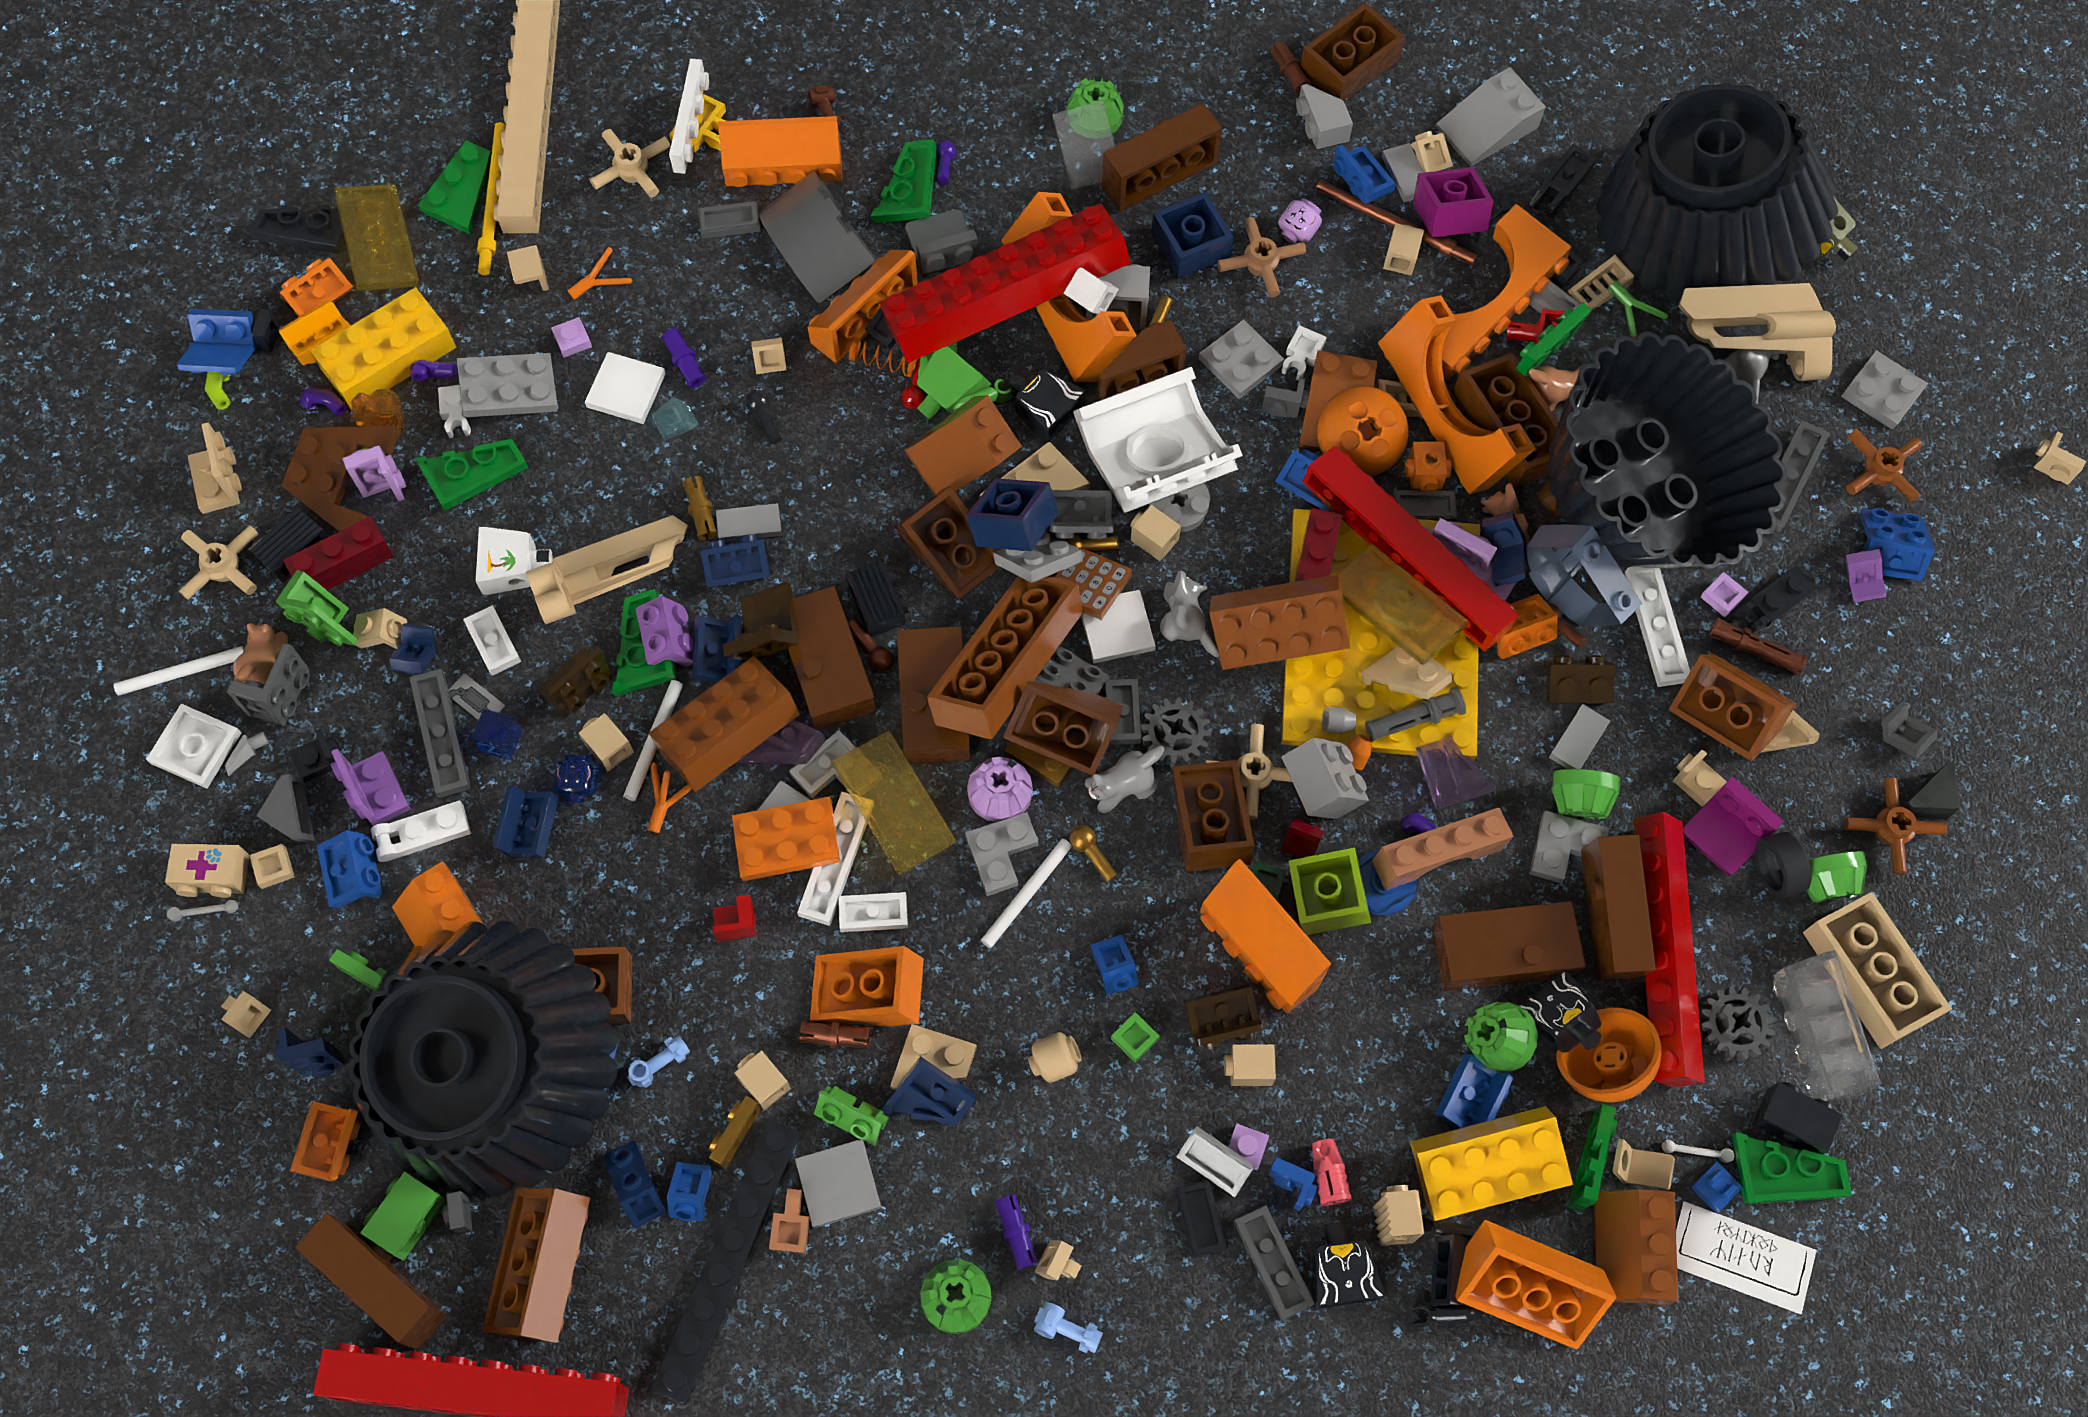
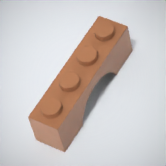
M1496 808L1383 846L1372 860V863L1386 891L1415 881L1425 873L1448 862L1462 858H1471L1473 861L1500 852L1514 836L1500 808Z

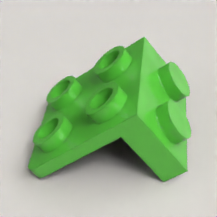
M297 570L275 601L285 609L283 614L295 623H303L308 627L306 632L318 641L324 642L327 639L338 646H342L343 643L354 646L358 639L339 624L349 608L305 572Z

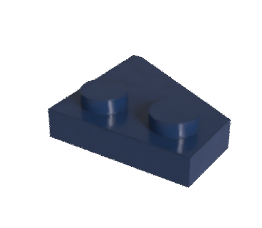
M920 1056L882 1104L881 1111L890 1115L892 1111L913 1114V1119L925 1121L933 1119L942 1124L956 1126L976 1101L977 1094Z

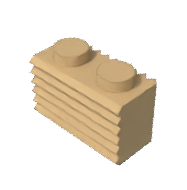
M1408 1185L1387 1187V1192L1381 1193V1199L1373 1206L1376 1210L1374 1215L1377 1217L1375 1222L1378 1224L1375 1229L1379 1231L1376 1236L1380 1238L1377 1243L1380 1246L1412 1244L1424 1234L1418 1190L1409 1191Z

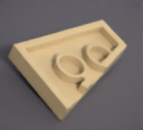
M1050 442L1001 478L1049 482L1052 490H1087L1090 488V483Z

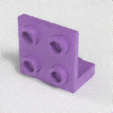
M338 748L331 751L335 762L331 763L332 770L337 779L342 781L347 790L343 791L344 796L350 807L356 810L361 820L367 818L375 826L411 810L383 751L354 765L348 762Z

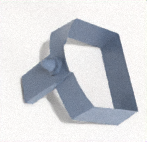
M1568 524L1541 525L1528 544L1527 560L1531 570L1529 575L1535 586L1546 600H1550L1557 605L1563 614L1579 626L1622 624L1643 604L1593 526ZM1582 565L1607 603H1597L1571 578Z

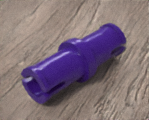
M669 329L662 335V340L673 356L672 362L674 366L680 369L689 388L701 386L706 381V376L702 373L695 360L696 354L694 350L688 348L679 329Z
M1012 1194L1010 1197L1006 1196L994 1202L997 1205L1005 1232L1002 1233L1004 1240L1009 1241L1017 1265L1016 1268L1021 1270L1035 1265L1039 1261L1036 1258L1028 1232L1031 1231L1029 1224L1024 1223L1016 1199L1017 1196Z

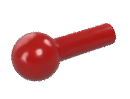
M920 358L917 359L911 385L906 387L901 395L902 403L909 409H917L926 398L923 389L917 385Z

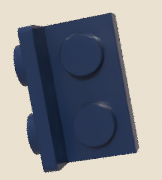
M756 534L737 537L738 544L726 546L725 540L706 543L707 549L700 550L707 588L770 577L764 539L757 540Z

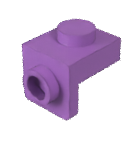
M1879 549L1846 555L1848 582L1853 601L1861 602L1886 597L1882 574V558Z

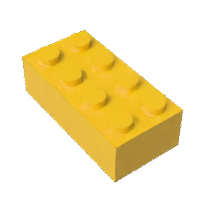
M414 287L310 351L320 369L353 412L410 377V366L413 362L417 360L434 362L454 350L456 345L446 325L418 289Z
M1546 1106L1410 1142L1426 1206L1435 1221L1573 1185L1556 1117Z

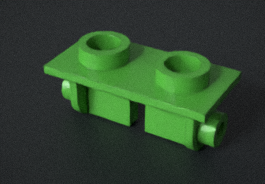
M827 1086L824 1091L821 1090L814 1115L875 1146L880 1130L884 1129L889 1117L885 1116L883 1111L864 1101L858 1109L853 1107L857 1098L839 1089L837 1086L834 1088Z

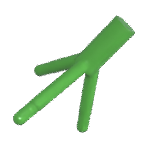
M1616 280L1607 288L1625 306L1628 327L1632 338L1636 337L1637 334L1631 305L1657 317L1668 318L1667 313L1636 300Z

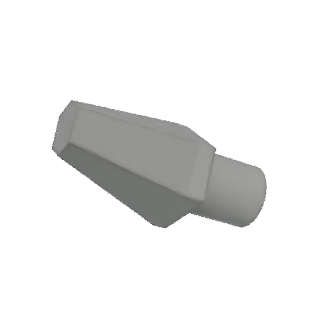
M264 732L249 739L246 735L242 736L225 764L228 776L232 775L249 759L255 756L256 749L269 744Z

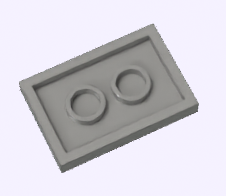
M550 353L457 358L463 417L557 412L558 405Z

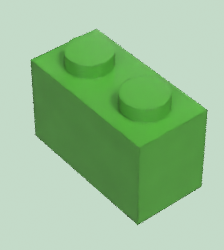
M406 1172L401 1177H396L389 1184L385 1192L386 1198L379 1207H375L369 1212L363 1222L365 1227L360 1232L403 1261L447 1201V1199Z

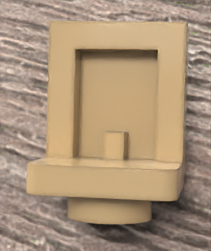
M2057 431L2049 440L2044 438L2035 452V455L2039 457L2034 468L2049 475L2052 479L2068 485L2082 471L2086 461L2057 447L2063 436L2062 433Z
M385 608L357 614L353 634L358 639L355 646L365 648L385 643L397 649L401 643L400 628L404 623H407V620Z

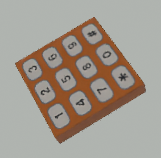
M1078 547L1082 550L1083 562L1059 571L1054 578L1078 583L1083 613L1102 620L1131 578L1132 569Z

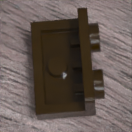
M1554 655L1553 660H1544V667L1548 669L1547 702L1614 703L1615 664L1605 661V656L1586 655L1585 660H1573V656Z
M1250 984L1184 1000L1192 1040L1198 1046L1203 1045V1048L1209 1049L1221 1046L1223 1040L1231 1038L1248 1040L1256 1036L1255 1032L1264 1030L1263 1023L1258 1018L1254 994Z

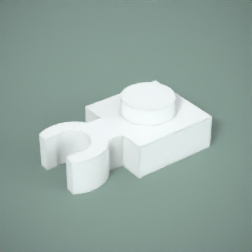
M1299 325L1287 347L1286 355L1290 357L1286 358L1283 363L1282 374H1286L1290 367H1295L1298 369L1296 380L1299 381L1300 377L1303 378L1306 364L1314 365L1317 350H1322L1327 337Z
M460 385L439 387L440 415L443 420H446L444 427L449 438H453V430L457 426H462L465 436H469L471 428L467 419L463 417Z

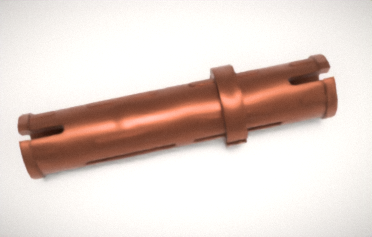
M1718 617L1713 622L1708 636L1734 646V650L1738 652L1743 650L1774 665L1785 668L1796 675L1801 673L1807 661V656L1795 653L1774 642L1751 633L1749 628L1744 627L1742 629Z

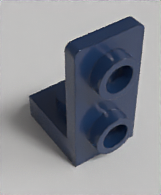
M1510 511L1483 519L1482 528L1491 545L1497 547L1493 556L1492 582L1494 586L1513 584L1524 579L1526 537L1514 512Z
M631 1141L604 1155V1160L619 1202L635 1229L667 1213L665 1205L651 1181L636 1141Z

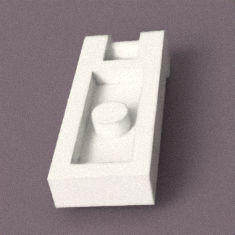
M460 800L389 824H377L370 829L372 839L377 841L378 844L376 854L380 862L390 861L471 834L464 805ZM399 835L401 842L391 844L390 838Z

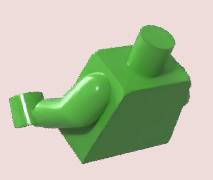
M957 342L920 358L917 385L928 395L917 409L930 420L941 407H944L952 414L974 396L988 395L992 402H1006L1009 400L1011 389L1007 391L1000 390L1004 387L1005 381L1003 379H998L993 388L989 387L991 383L956 354Z

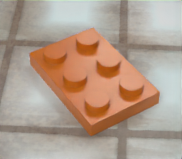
M830 796L732 815L739 872L742 881L841 862Z

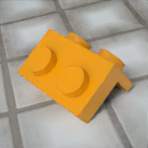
M327 300L279 329V334L293 355L304 366L316 363L310 351L311 349L351 325L341 316L331 300Z

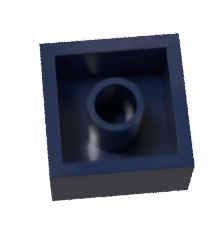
M1207 192L1153 213L1151 234L1177 278L1213 265L1218 260L1230 258L1234 237Z
M994 478L966 517L976 546L1032 551L1057 516L1058 510L1049 482Z

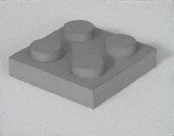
M1244 319L1199 353V360L1238 399L1242 398L1282 367L1284 363V358Z
M1876 350L1841 397L1894 430L1928 383Z
M1048 532L1042 535L1032 551L1000 549L993 552L996 565L1031 583L1083 562L1081 549L1050 535Z

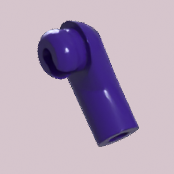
M417 360L410 366V376L418 382L425 381L427 378H455L457 375V368L454 362Z
M309 387L302 392L303 396L300 398V404L304 408L315 409L317 403L324 404L336 416H342L348 409V405L329 389Z
M1409 813V816L1403 817L1400 822L1402 830L1408 834L1413 832L1422 834L1436 829L1433 823L1419 813Z

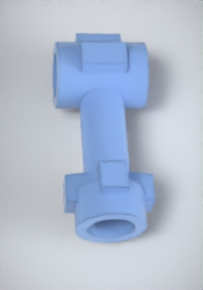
M679 1035L674 1039L670 1037L665 1040L664 1043L667 1048L647 1062L635 1060L630 1064L627 1078L633 1086L648 1087L652 1084L653 1073L674 1059L678 1063L686 1059L685 1055L690 1053V1050Z
M1046 1302L1043 1308L1040 1307L1034 1323H1036L1035 1332L1049 1339H1053L1056 1332L1080 1342L1078 1350L1084 1353L1088 1351L1096 1352L1103 1332L1097 1330L1098 1326L1089 1323L1085 1329L1063 1319L1064 1309L1053 1303Z

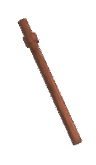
M1320 180L1317 184V191L1393 228L1395 223L1411 225L1424 230L1422 242L1438 249L1439 254L1448 258L1453 256L1471 266L1477 258L1476 254L1458 246V242L1448 237L1445 239L1431 237L1429 231L1371 203L1364 204L1359 197L1326 181Z

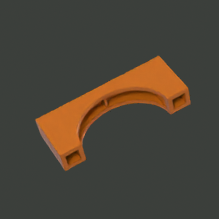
M1038 192L1001 239L1003 245L1017 241L1034 231H1039L1055 224L1061 219L1072 216L1061 193ZM1065 294L1035 306L1074 382H1097L1099 375L1136 338V334L1124 312L1101 311L1096 317L1088 320L1074 308Z
M1517 204L1497 222L1493 239L1501 246L1508 259L1510 279L1503 291L1487 305L1471 312L1453 314L1457 321L1450 328L1442 351L1443 376L1447 380L1455 373L1460 375L1469 366L1470 358L1475 353L1481 354L1490 344V338L1495 333L1501 334L1510 324V318L1515 313L1521 314L1529 305L1530 298L1535 293L1541 294L1549 285V279L1555 273L1561 274L1570 262L1568 256L1571 246Z
M1440 295L1421 299L1378 344L1385 358L1390 362L1399 377L1400 383L1405 387L1414 402L1415 408L1420 412L1429 427L1431 434L1437 442H1444L1446 459L1451 460V465L1458 475L1461 484L1470 495L1491 488L1531 454L1535 447L1520 423L1499 428L1497 431L1485 430L1474 425L1463 416L1452 401L1444 381L1442 351L1446 336L1457 320Z

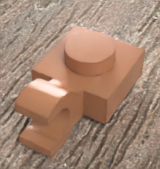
M787 1189L784 1214H773L769 1250L806 1254L810 1217L800 1216L804 1194L802 1190Z

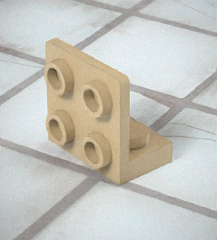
M208 422L202 424L207 450L188 455L198 508L203 514L240 504L238 491H242L239 477L236 473H233L232 465L236 464L234 453L230 446L225 447L220 431L215 432Z

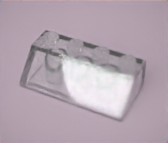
M1829 951L1788 965L1774 975V990L1777 997L1782 999L1786 1011L1784 1014L1787 1028L1793 1032L1796 1041V1056L1798 1061L1804 1065L1808 1077L1806 1085L1810 1096L1831 1104L1856 1099L1881 1085L1836 951Z

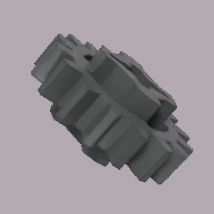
M1177 697L1175 704H1170V701L1166 698L1163 701L1162 708L1153 704L1152 714L1145 713L1143 721L1146 724L1141 725V734L1146 736L1142 738L1141 744L1142 746H1150L1148 751L1157 746L1164 747L1165 750L1158 760V764L1161 765L1165 760H1169L1171 768L1176 765V761H1181L1182 765H1188L1190 757L1197 762L1200 759L1199 751H1207L1208 743L1205 741L1210 740L1211 731L1206 729L1209 728L1210 720H1201L1204 712L1202 708L1196 711L1192 710L1193 701L1188 702L1184 706L1179 697ZM1189 721L1193 723L1196 730L1190 727ZM1175 730H1179L1180 732H1178L1176 736L1171 734L1174 733ZM1154 731L1157 736L1161 737L1162 745L1157 741Z
M1729 986L1724 993L1719 989L1712 994L1713 999L1708 998L1703 1002V1006L1706 1009L1699 1012V1018L1705 1020V1022L1700 1025V1031L1707 1032L1708 1035L1703 1040L1704 1044L1712 1042L1715 1045L1712 1051L1713 1054H1717L1722 1050L1725 1052V1060H1731L1736 1054L1739 1062H1744L1748 1059V1055L1754 1059L1761 1054L1760 1049L1764 1051L1771 1045L1767 1039L1773 1037L1775 1031L1768 1028V1025L1775 1021V1017L1766 1016L1765 1012L1770 1006L1769 1004L1762 1006L1758 1004L1759 994L1750 998L1748 997L1747 988H1742L1736 994L1734 987ZM1729 1003L1739 1004L1741 1006L1733 1007ZM1741 1016V1018L1738 1021L1739 1024L1737 1025L1738 1029H1736L1734 1032H1731L1732 1029L1735 1027V1019ZM1732 1041H1740L1742 1044H1745V1043H1748V1044H1747V1045H1737V1044H1733Z

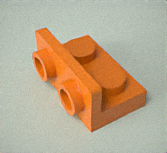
M329 257L324 262L318 259L306 268L308 273L299 279L294 276L283 283L280 298L287 302L298 317H301L327 300H331L333 303L353 290V286Z
M1539 594L1511 603V606L1519 616L1510 631L1497 641V654L1501 659H1505L1557 638V614Z

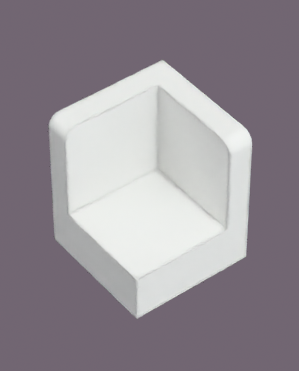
M1078 268L1064 294L1090 312L1099 314L1101 311L1108 309L1119 289L1109 282L1100 280L1087 270Z

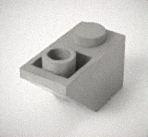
M1302 85L1299 98L1296 99V108L1299 116L1304 117L1307 137L1313 140L1316 149L1349 142L1353 122L1344 101L1310 85Z

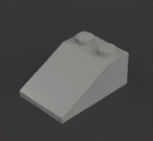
M1509 67L1485 81L1436 123V128L1440 133L1444 134L1445 139L1471 167L1538 129L1546 106L1514 70Z

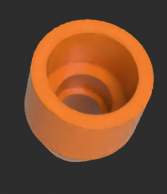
M1358 734L1346 746L1353 756V762L1351 763L1354 769L1363 770L1371 756L1372 741L1368 737Z

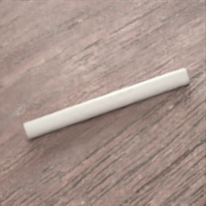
M244 646L114 683L115 692L119 696L232 663L238 656L243 654Z
M671 680L650 731L671 716L683 687L681 682ZM650 735L647 737L623 795L624 798L630 801H636L657 750Z
M1062 838L983 936L981 942L988 948L993 947L1072 848L1067 840Z

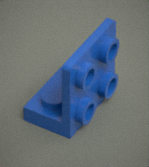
M191 309L187 316L194 342L178 361L177 367L178 370L190 371L191 373L220 372L224 375H231L239 372L258 346L251 335L255 325L252 311Z
M1880 508L1872 510L1861 509L1859 515L1867 536L1863 551L1879 549L1882 558V574L1884 576L1922 581L1935 551L1924 519L1912 513L1902 515L1889 513Z

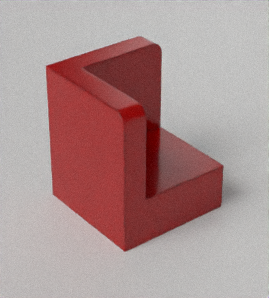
M750 895L737 896V905L713 909L714 926L712 929L717 942L757 936L754 905Z

